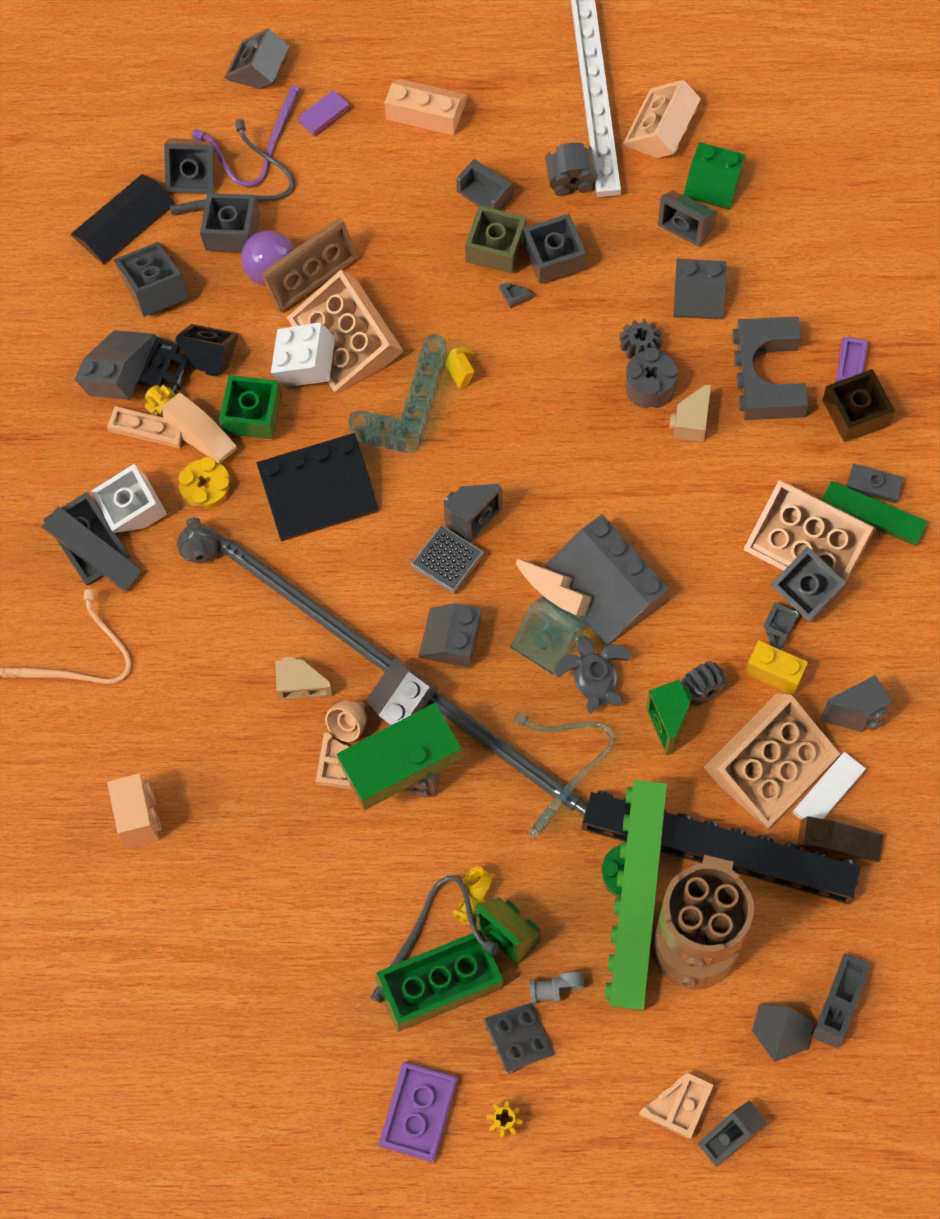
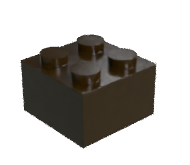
M873 369L827 385L822 399L844 442L889 426L895 413Z

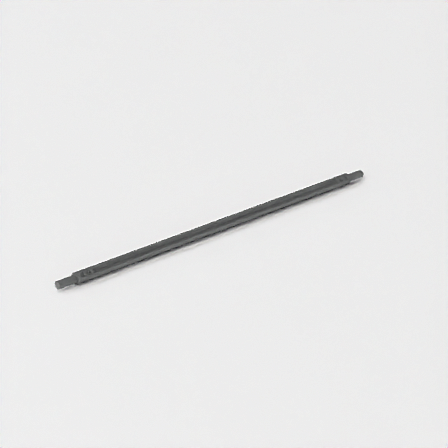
M212 529L218 535V546L221 547V551L224 554L228 555V557L386 672L394 659L255 558L240 545L236 544L232 539L227 540ZM436 691L429 701V705L436 703L442 715L571 811L576 810L581 815H585L587 805L581 801L582 798Z

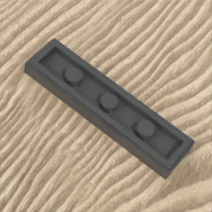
M59 506L41 527L124 592L142 571Z

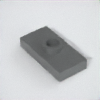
M853 464L847 487L867 496L896 503L903 477Z

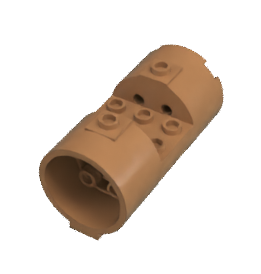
M704 855L702 863L694 864L692 867L676 875L667 887L654 936L653 953L661 972L676 985L688 989L712 987L726 978L735 964L753 920L754 902L752 894L745 883L732 870L733 861Z

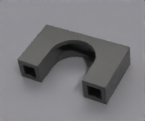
M798 316L738 319L736 329H732V342L737 344L738 350L734 352V364L739 366L740 373L736 374V385L742 391V396L738 398L739 411L744 412V420L805 418L808 408L806 383H769L760 378L753 367L755 359L762 354L798 351L801 339Z

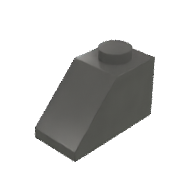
M747 1101L727 1116L698 1145L717 1167L753 1138L768 1123L754 1105Z

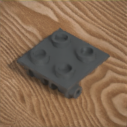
M531 1003L484 1018L487 1026L486 1030L489 1031L493 1040L492 1044L496 1047V1053L499 1054L504 1065L503 1069L508 1074L518 1071L522 1066L555 1055Z

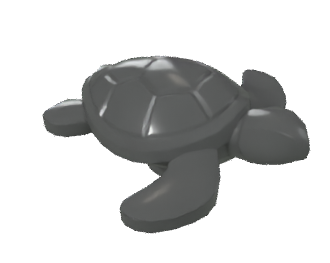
M582 635L577 644L581 657L573 654L562 657L555 666L556 676L561 677L567 671L573 670L574 682L577 688L588 699L586 709L589 713L594 712L598 709L599 705L603 706L607 702L611 706H621V697L614 693L617 674L610 661H628L631 657L629 651L622 646L611 644L604 647L599 654H596L593 642L588 637Z

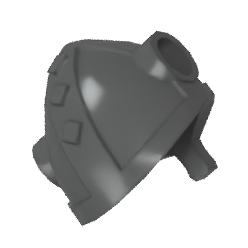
M199 518L188 519L186 521L187 527L183 529L177 539L179 555L193 563L212 561L220 552L217 533L209 526L202 524Z

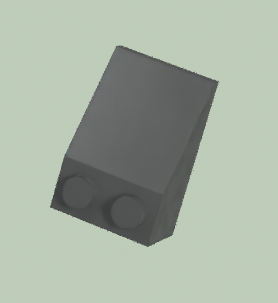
M159 242L114 259V263L144 317L154 315L164 308L178 305L182 301L189 299L182 274Z
M114 330L84 357L74 380L89 396L130 400L157 336L150 333Z
M88 491L62 507L64 511L126 559L130 558ZM51 515L47 516L43 520L46 522ZM58 541L86 585L102 575Z

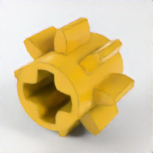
M155 385L147 391L145 399L148 402L144 406L151 414L163 416L162 406L175 397L176 394L165 385H162V387Z
M508 1101L501 1108L494 1104V1115H487V1120L494 1121V1124L489 1128L490 1133L498 1130L501 1139L504 1138L505 1133L509 1132L511 1135L516 1136L515 1125H522V1120L515 1119L520 1109L515 1108L512 1111L509 1108ZM503 1114H508L509 1120H512V1122H507L506 1127H502L500 1121L497 1120V1118H502Z

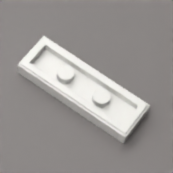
M843 752L793 810V814L800 820L807 816L824 819L864 773L866 768L846 752Z

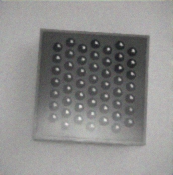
M440 525L413 560L411 568L450 593L455 594L483 557L484 552Z

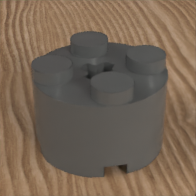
M568 143L556 147L557 152L552 155L551 152L547 153L545 162L550 187L555 191V195L564 196L569 191L574 190L585 193L593 189V184L598 179L592 147L584 148L583 143Z
M647 348L645 351L636 354L629 361L626 370L625 387L628 398L641 408H659L666 405L672 399L676 387L678 369L674 361L667 354L655 348Z

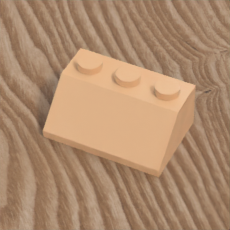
M399 79L391 83L384 102L386 120L454 136L468 95Z
M684 79L651 88L623 145L655 158L674 154L679 147L678 144L683 134L688 129L687 126L695 114L701 98Z

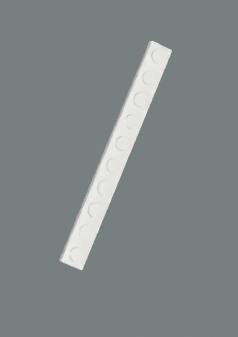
M571 0L589 144L593 149L598 179L595 181L596 197L621 195L595 0Z

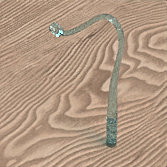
M520 712L515 715L514 722L522 727L526 725L536 731L553 732L595 727L604 730L609 736V743L606 749L571 779L544 810V813L540 815L534 826L530 828L528 834L532 838L537 839L577 784L613 748L614 734L606 725L598 722H580L545 727L528 721L529 718Z

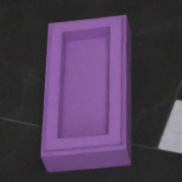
M333 90L298 117V121L313 136H316L350 109L349 103Z
M843 336L835 383L863 373L868 340Z

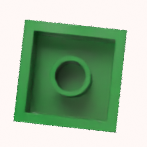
M228 375L219 418L222 430L230 435L273 440L282 396L279 381Z

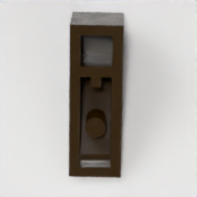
M807 816L801 819L797 845L802 848L879 862L883 834L836 821Z

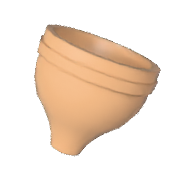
M345 700L334 704L328 710L325 717L329 732L337 739L345 742L355 741L359 738L367 723L364 703L361 701Z

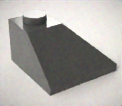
M169 138L164 143L166 192L214 193L213 144L195 139Z

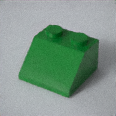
M699 142L691 163L684 195L690 197L691 200L730 210L743 172L746 154Z
M679 679L651 689L648 693L646 710L666 756L672 754L685 725L688 711H690V702H692L687 686L683 687Z

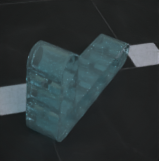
M432 334L424 340L401 419L366 411H355L349 416L350 434L355 433L358 442L405 453H413L420 448L447 359L446 341L442 336ZM439 349L437 352H432L431 350ZM426 370L433 371L432 373H425ZM422 391L427 392L425 395H419L418 393ZM414 413L421 414L419 417L411 416ZM360 424L366 425L364 428L361 429L355 428L357 425ZM382 430H389V431H390V432L387 433V434H381V433H379V432H381ZM407 435H413V436H415V437L412 438V439H405V438H404V437L407 436Z

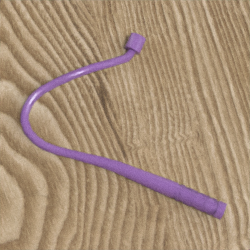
M291 86L286 101L281 108L268 144L266 154L269 156L272 155L276 141L300 92L297 86ZM194 129L192 138L200 141L202 139L208 140L213 144V148L222 166L235 183L244 187H251L263 180L270 161L265 159L263 170L256 180L251 182L241 181L228 167L214 139L204 135L203 131Z

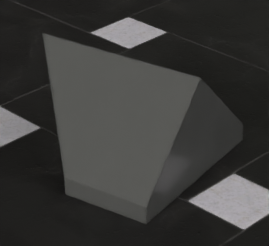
M760 1004L751 1032L755 1034L770 1057L776 1062L807 1050L815 1022L791 1007Z

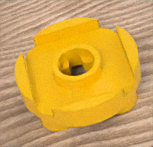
M205 457L190 463L178 476L181 495L185 502L192 507L198 506L204 507V509H211L223 503L228 496L231 484L229 474L222 464H218L211 457ZM210 480L209 487L201 486L199 488L200 481Z

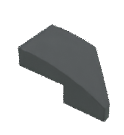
M776 602L766 619L764 629L771 646L782 650L799 613Z

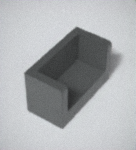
M473 159L456 179L457 192L478 206L502 210L513 197V184L476 159Z

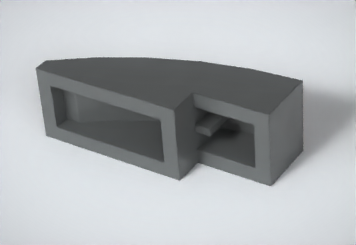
M844 953L812 1038L839 1049L871 964Z

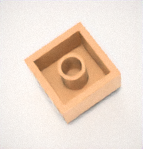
M140 774L108 781L117 834L126 848L159 841L158 831H162L159 816L156 815L155 809L152 807L156 805V799L149 782H144Z

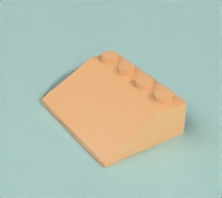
M342 270L336 273L287 317L293 327L321 322L335 336L330 380L327 381L335 393L385 368L403 352V349L357 279Z
M779 480L743 550L784 571L808 546L846 582L876 527L783 480Z
M775 694L704 768L729 796L765 829H768L826 770L840 753L791 694Z

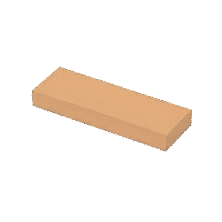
M117 406L114 407L107 426L108 432L180 448L183 441L182 432L165 422L163 417Z

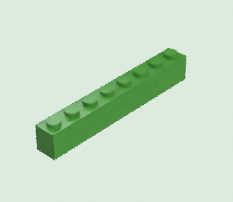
M633 780V787H627L626 803L631 804L630 815L624 814L623 831H628L627 842H621L620 859H625L624 870H618L617 887H622L621 898H615L614 915H619L618 926H612L611 943H616L615 955L609 954L608 971L613 972L612 983H606L605 1000H610V1007L644 1011L667 789L666 783Z

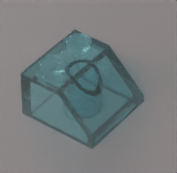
M542 596L530 605L510 648L554 675L556 664L562 657L571 653L587 623Z

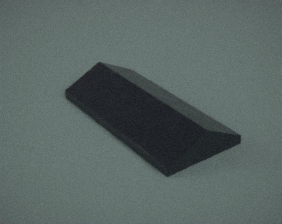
M141 174L73 231L71 236L105 265L170 209V205H175V203L155 180Z

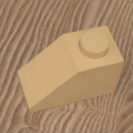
M711 385L703 386L678 403L677 412L671 413L669 428L674 429L673 438L704 442Z
M286 657L282 661H275L276 691L279 700L332 696L330 682L304 660Z

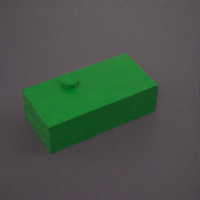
M436 703L337 753L339 765L364 810L463 759L462 748Z
M478 930L481 937L485 940L482 931ZM473 933L376 972V983L397 1032L496 992L502 988L503 984L502 976L492 954L484 951L483 946L477 941Z

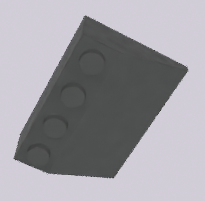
M603 514L582 528L544 566L547 569L573 578L569 588L592 596L586 616L580 617L605 646L612 644L668 602L670 589Z

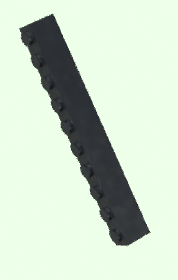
M591 792L582 822V830L627 842L628 831H623L624 814L630 815L631 804L626 803V798L624 801L613 798V795L608 792ZM664 809L660 852L698 863H702L704 855L733 861L732 870L741 875L849 905L854 898L861 866L855 865V862L850 859L839 858L836 860L827 857L828 855L821 851L813 850L807 852L800 850V847L796 844H778L767 836L759 835L753 837L746 835L747 833L744 830L738 828L724 829L716 822H699L693 820V817L684 813L674 815L666 813Z

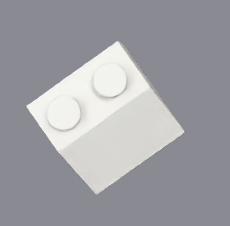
M135 464L91 491L114 533L147 528L167 515L147 476Z

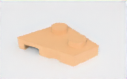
M325 732L316 776V785L353 789L337 758V753L349 746L343 745L335 740L332 735Z
M686 1073L670 1088L662 1092L654 1101L640 1111L639 1116L690 1140L713 1084Z

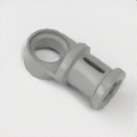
M583 972L562 973L549 981L535 982L534 979H529L531 1005H535L537 1001L554 1000L555 1003L560 1002L559 991L585 988Z

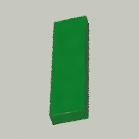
M833 481L830 482L822 498L823 501L876 527V530L914 546H917L927 524L926 520Z

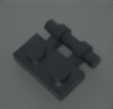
M157 337L138 383L148 387L155 385L161 387L164 382L169 384L168 387L176 394L177 390L182 388L184 384L183 379L187 371L192 369L193 364L186 354L184 356L179 355L181 349L178 344ZM173 364L178 365L175 374L169 373Z

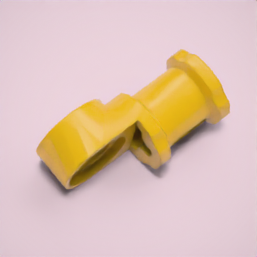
M480 866L472 868L464 879L474 918L476 916L475 907L479 903L486 901L484 896L492 882L491 875ZM463 898L458 909L453 911L452 916L470 926Z

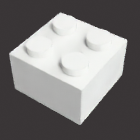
M321 322L277 329L271 374L285 387L329 381L335 336Z

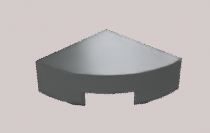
M512 283L499 285V290L510 309L532 299V293L525 287L512 285Z

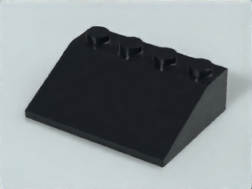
M355 433L256 462L281 542L379 512Z

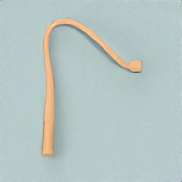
M86 589L84 590L83 601L86 602L87 610L94 621L123 653L126 660L125 671L118 677L103 679L63 670L0 667V677L69 678L100 684H114L128 676L131 669V658L120 640L94 612L91 603L94 602L95 591Z

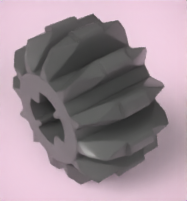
M645 318L641 323L634 319L632 326L625 325L619 340L621 341V351H626L627 359L645 351L647 348L660 349L662 346L661 331L655 329L656 325L654 322L647 325Z
M709 661L705 664H700L696 668H692V671L687 673L685 678L681 680L682 686H687L692 698L691 704L699 705L703 702H708L709 699L715 698L718 693H721L722 689L726 686L727 678L724 675L725 673L721 667H718L716 662L712 663Z

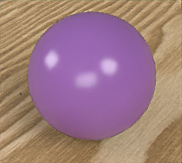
M264 230L252 235L244 244L241 253V263L246 275L255 283L266 286L261 273L293 251L295 248L292 242L285 235L272 230Z

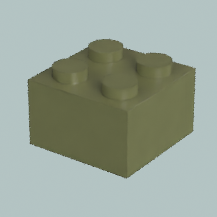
M479 205L465 244L466 262L513 273L523 244V228L526 227V217Z

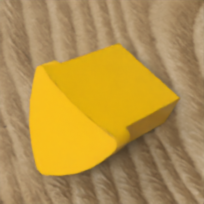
M467 347L452 349L445 363L447 370L459 389L468 387L474 374L469 360L475 355Z

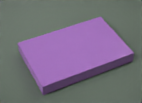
M403 1061L378 1146L434 1163L458 1077Z

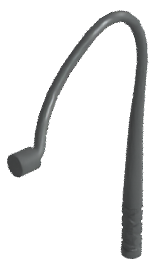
M243 119L236 120V130L240 133L244 142L256 153L284 171L289 179V187L285 192L270 196L256 195V199L278 200L288 196L294 188V179L291 172L280 162L257 148L245 135V121ZM206 199L170 205L171 214L176 215L205 209Z
M446 876L433 886L410 936L390 966L406 960L420 933L435 893L448 881L456 882L461 888L470 927L477 941L483 946L484 951L494 955L497 954L499 944L490 940L485 941L476 927L466 885L461 879L456 876ZM377 985L370 998L380 1003L383 997Z

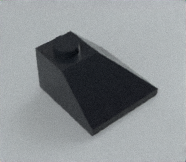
M190 324L176 336L175 341L197 370L205 371V374L209 376H219L229 368L239 333Z

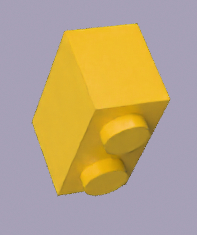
M758 640L748 661L745 675L794 696L808 662Z

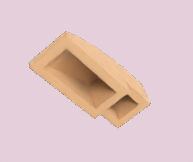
M177 394L162 406L164 421L182 432L184 441L208 457L213 458L218 464L237 450L236 445L216 422L183 394Z
M517 559L516 565L524 577L545 598L572 614L586 616L592 596L569 588L573 578L532 562Z

